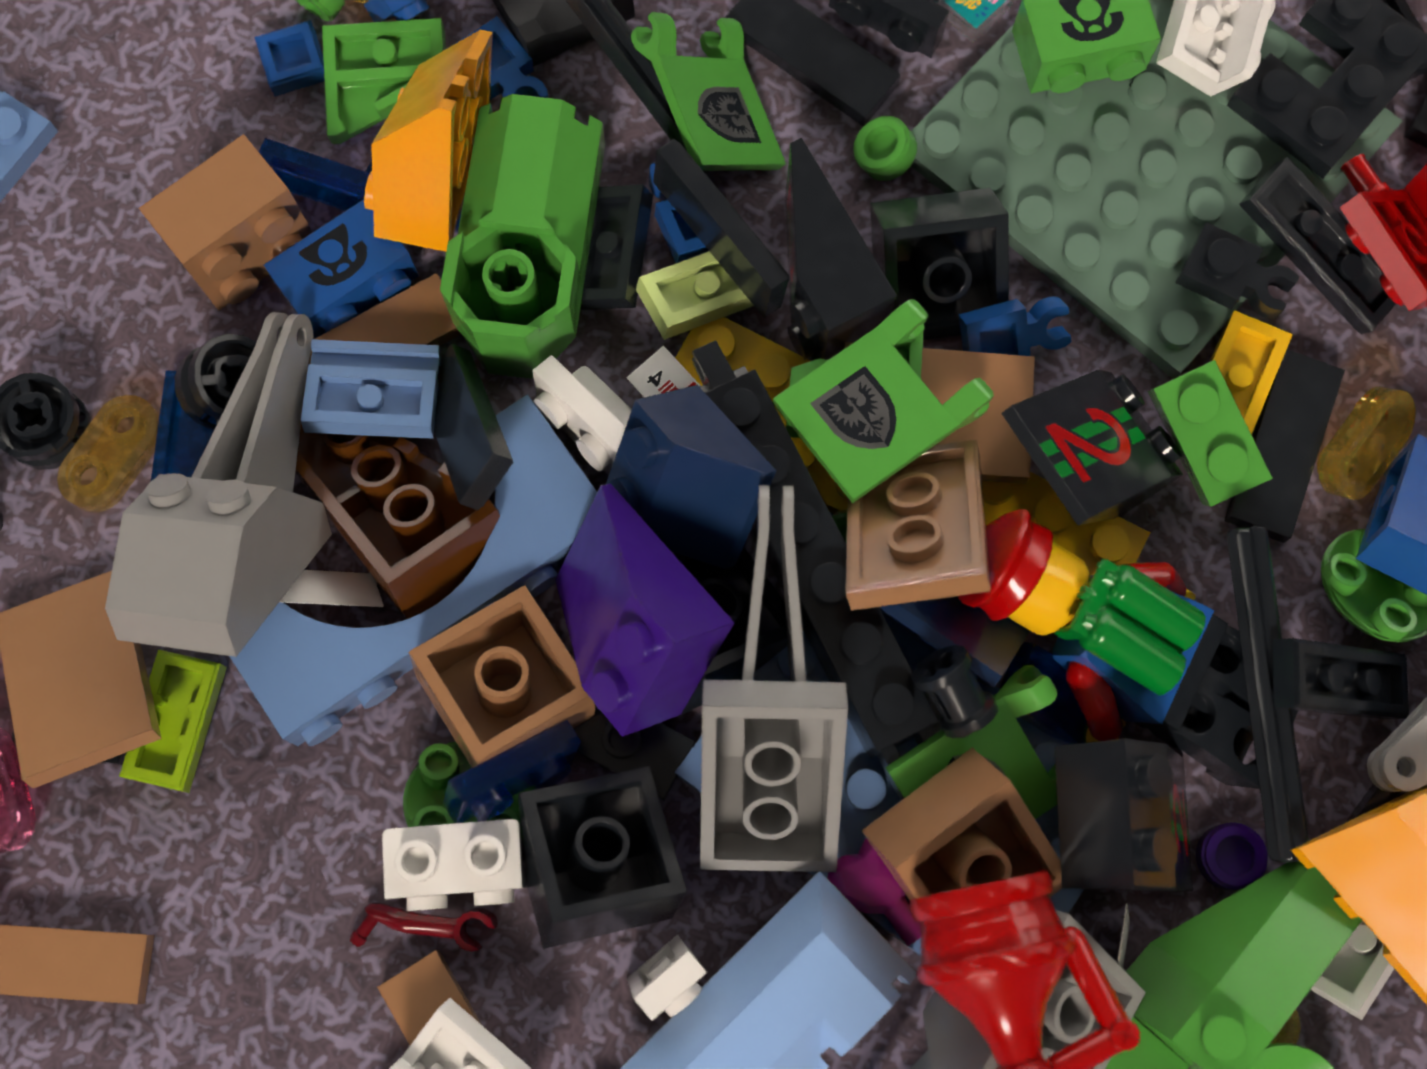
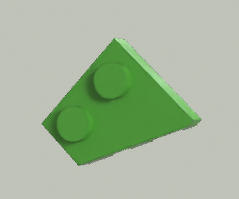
M441 18L322 26L327 136L331 143L342 144L389 116L397 102L400 89L406 87L418 65L446 50L445 27Z

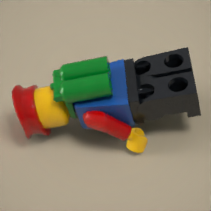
M1018 509L1005 513L986 525L991 591L959 595L958 598L962 604L973 608L981 607L992 621L1008 617L1038 635L1044 636L1054 633L1058 636L1052 649L1053 658L1066 670V681L1085 717L1082 725L1083 743L1117 740L1126 722H1134L1142 728H1148L1162 741L1183 751L1207 767L1205 772L1221 783L1230 786L1260 789L1256 758L1249 764L1242 763L1251 742L1254 740L1239 631L1228 626L1227 622L1214 615V610L1194 601L1196 595L1186 588L1184 581L1171 564L1167 562L1125 563L1117 566L1107 559H1101L1096 565L1097 570L1095 574L1090 576L1085 562L1053 541V533L1049 529L1033 523L1027 509ZM1292 710L1293 722L1297 716L1298 710Z

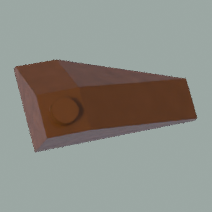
M301 424L295 473L315 500L324 504L329 519L404 618L407 620L423 613L451 594L473 569L500 518L497 508L488 499L480 510L459 504L445 462L441 464L420 453L416 444L402 437L396 440L387 436L305 433Z

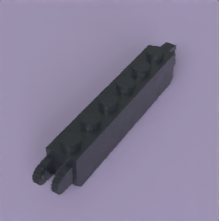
M715 340L692 351V362L703 384L699 387L777 470L769 487V537L766 558L784 591L781 554L783 486H793L794 540L801 623L804 627V632L829 682L846 683L847 717L870 759L878 757L895 792L902 801L904 799L902 794L898 791L884 767L901 757L896 746L912 738L915 739L918 745L936 734L933 726L939 721L924 692L919 691L911 679L913 671L880 608L850 609L846 595L847 544L756 370L748 372L746 367L743 366L733 371ZM757 515V517H756V519H755V522H754V524H753V526H752V530H753V532H754L756 538H757L758 515Z

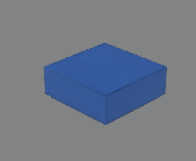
M311 20L254 37L274 97L325 81L324 56Z

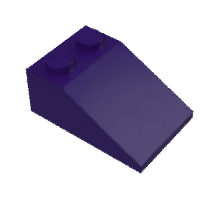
M611 483L601 485L555 581L582 688L623 737L681 715L734 622Z

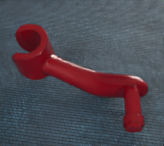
M373 902L364 907L367 916L357 930L352 932L349 940L357 947L363 946L368 940L367 937L380 922L392 930L407 934L455 939L461 949L471 952L481 950L482 945L468 936L466 931L468 920L470 918H477L492 929L497 928L498 922L496 916L486 908H474L459 918H449L410 912L384 903Z

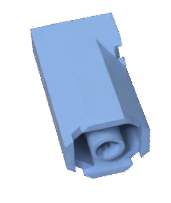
M819 871L701 987L702 990L687 1007L672 1016L620 1069H827L830 1066L820 1055L829 1047L832 1050L834 1049L840 1057L847 1053L901 997V994L892 985L896 978L901 983L911 984L916 978L917 972Z

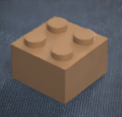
M244 134L138 208L218 311L229 303L237 304L249 298L258 288L259 281L269 275L264 264L313 233L288 187Z
M525 585L409 651L416 678L482 784L595 716V703L582 688L576 662Z
M973 747L862 830L910 901L922 896L1046 870L1053 880L1052 893L1048 894L1049 898L1062 889L1061 860L1012 782Z

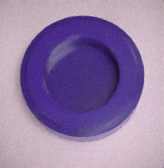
M1230 822L1213 826L1201 836L1196 848V862L1203 877L1212 885L1224 890H1240L1264 875L1268 863V854L1262 838L1256 831L1244 824Z

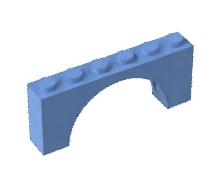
M528 394L495 415L513 459V464L495 488V507L500 514V518L474 568L451 594L435 606L407 620L390 625L365 628L343 627L323 623L304 616L284 602H279L238 656H229L283 740L296 746L301 745L305 741L308 746H314L325 741L342 727L343 724L339 718L360 704H362L364 709L371 708L387 699L397 690L398 686L394 681L413 669L409 656L410 650L524 585L531 595L536 597L556 583L555 579L558 575L556 571L562 567L595 499L597 491Z

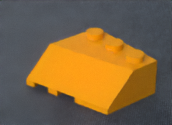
M480 29L421 63L406 87L400 89L395 106L371 144L372 171L366 183L364 207L365 209L373 210L374 237L447 251L448 241L453 239L463 206L479 108L489 104L493 32Z
M1426 784L1417 790L1409 791L1291 849V852L1306 869L1316 867L1338 892L1333 898L1350 919L1360 917L1384 944L1382 955L1427 1005Z

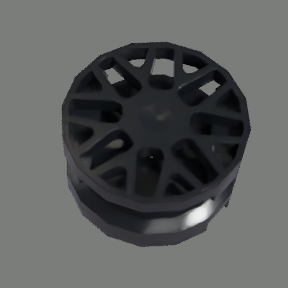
M224 334L208 340L181 360L175 374V394L181 408L194 422L208 429L215 430L217 425L207 420L212 416L216 424H218L256 345L254 340L244 335Z
M40 372L23 373L5 381L0 386V448L4 452L15 457L23 465L37 470L56 469L71 462L84 449L91 432V417L85 403L59 380ZM76 401L80 403L82 410H79V406ZM85 415V421L79 423V416ZM85 428L84 435L81 438L77 435V431ZM74 438L80 441L79 445L73 442Z

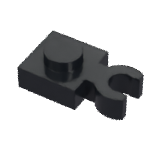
M1206 222L1200 230L1175 283L1229 309H1232L1242 296L1248 299L1251 308L1257 314L1268 319H1276L1284 311L1286 303L1272 297L1268 292V286H1276L1280 290L1289 292L1297 283L1299 276L1285 266L1275 265L1265 268L1256 264L1263 248Z

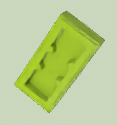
M158 649L149 683L162 739L126 752L119 777L190 793L227 669L226 666Z

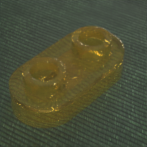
M1377 386L1368 390L1356 403L1352 412L1318 457L1317 472L1320 484L1328 494L1358 500L1371 492L1413 431L1416 408L1414 400L1408 392Z
M134 395L118 396L105 403L60 465L57 483L63 497L79 509L87 512H102L115 506L125 495L162 441L164 423L158 411L146 400ZM126 417H134L131 429L124 433H118L119 422ZM90 468H97V475L94 481L87 485H81L82 474Z

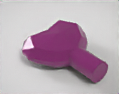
M867 838L864 839L858 854L843 855L837 859V871L828 872L827 879L857 911L865 914H884L906 946L921 938V921H915L910 912V904L906 899V894Z

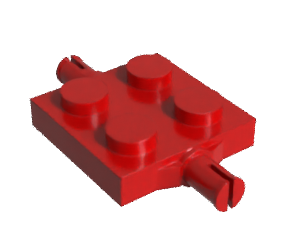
M1361 153L1348 160L1340 168L1358 193L1339 207L1349 221L1345 226L1346 232L1352 243L1361 252L1372 255L1383 272L1380 275V283L1386 294L1396 304L1400 306L1405 305L1408 311L1427 308V221L1405 189L1394 190L1386 182H1382L1365 158V154Z

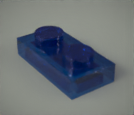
M567 719L450 779L443 805L454 824L463 823L474 816L478 822L487 821L506 810L514 802L512 796L533 785L536 789L551 787L563 780L572 770L570 766L581 740Z

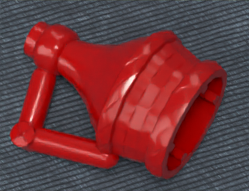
M1047 870L911 899L910 902L912 916L915 921H921V965L918 966L916 977L922 985L931 986L945 1001L971 1021L987 1041L999 1066L996 1069H1091L1124 1050L1134 1049L1140 1041L1139 1028L1134 1022L1129 1020L1085 935L1076 927H1063L1048 894L1052 893L1053 880ZM1067 964L1100 1028L1053 1053L1046 1059L1043 1058L1042 1028L1046 1006L1062 975L1064 966Z

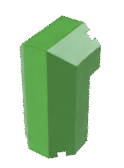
M511 94L501 98L498 111H492L491 103L479 108L458 235L448 241L440 292L454 325L489 374L534 379L532 372L534 368L551 355L557 359L576 338L604 157L605 138L602 121L589 115L588 126L574 119L576 107L561 99Z

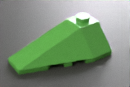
M1300 861L1285 863L1158 937L1146 946L1125 971L1146 992L1133 1017L1188 1063L1191 1069H1249L1275 1038L1361 923L1362 919L1360 917L1350 919L1333 899L1338 892L1316 867L1306 869Z

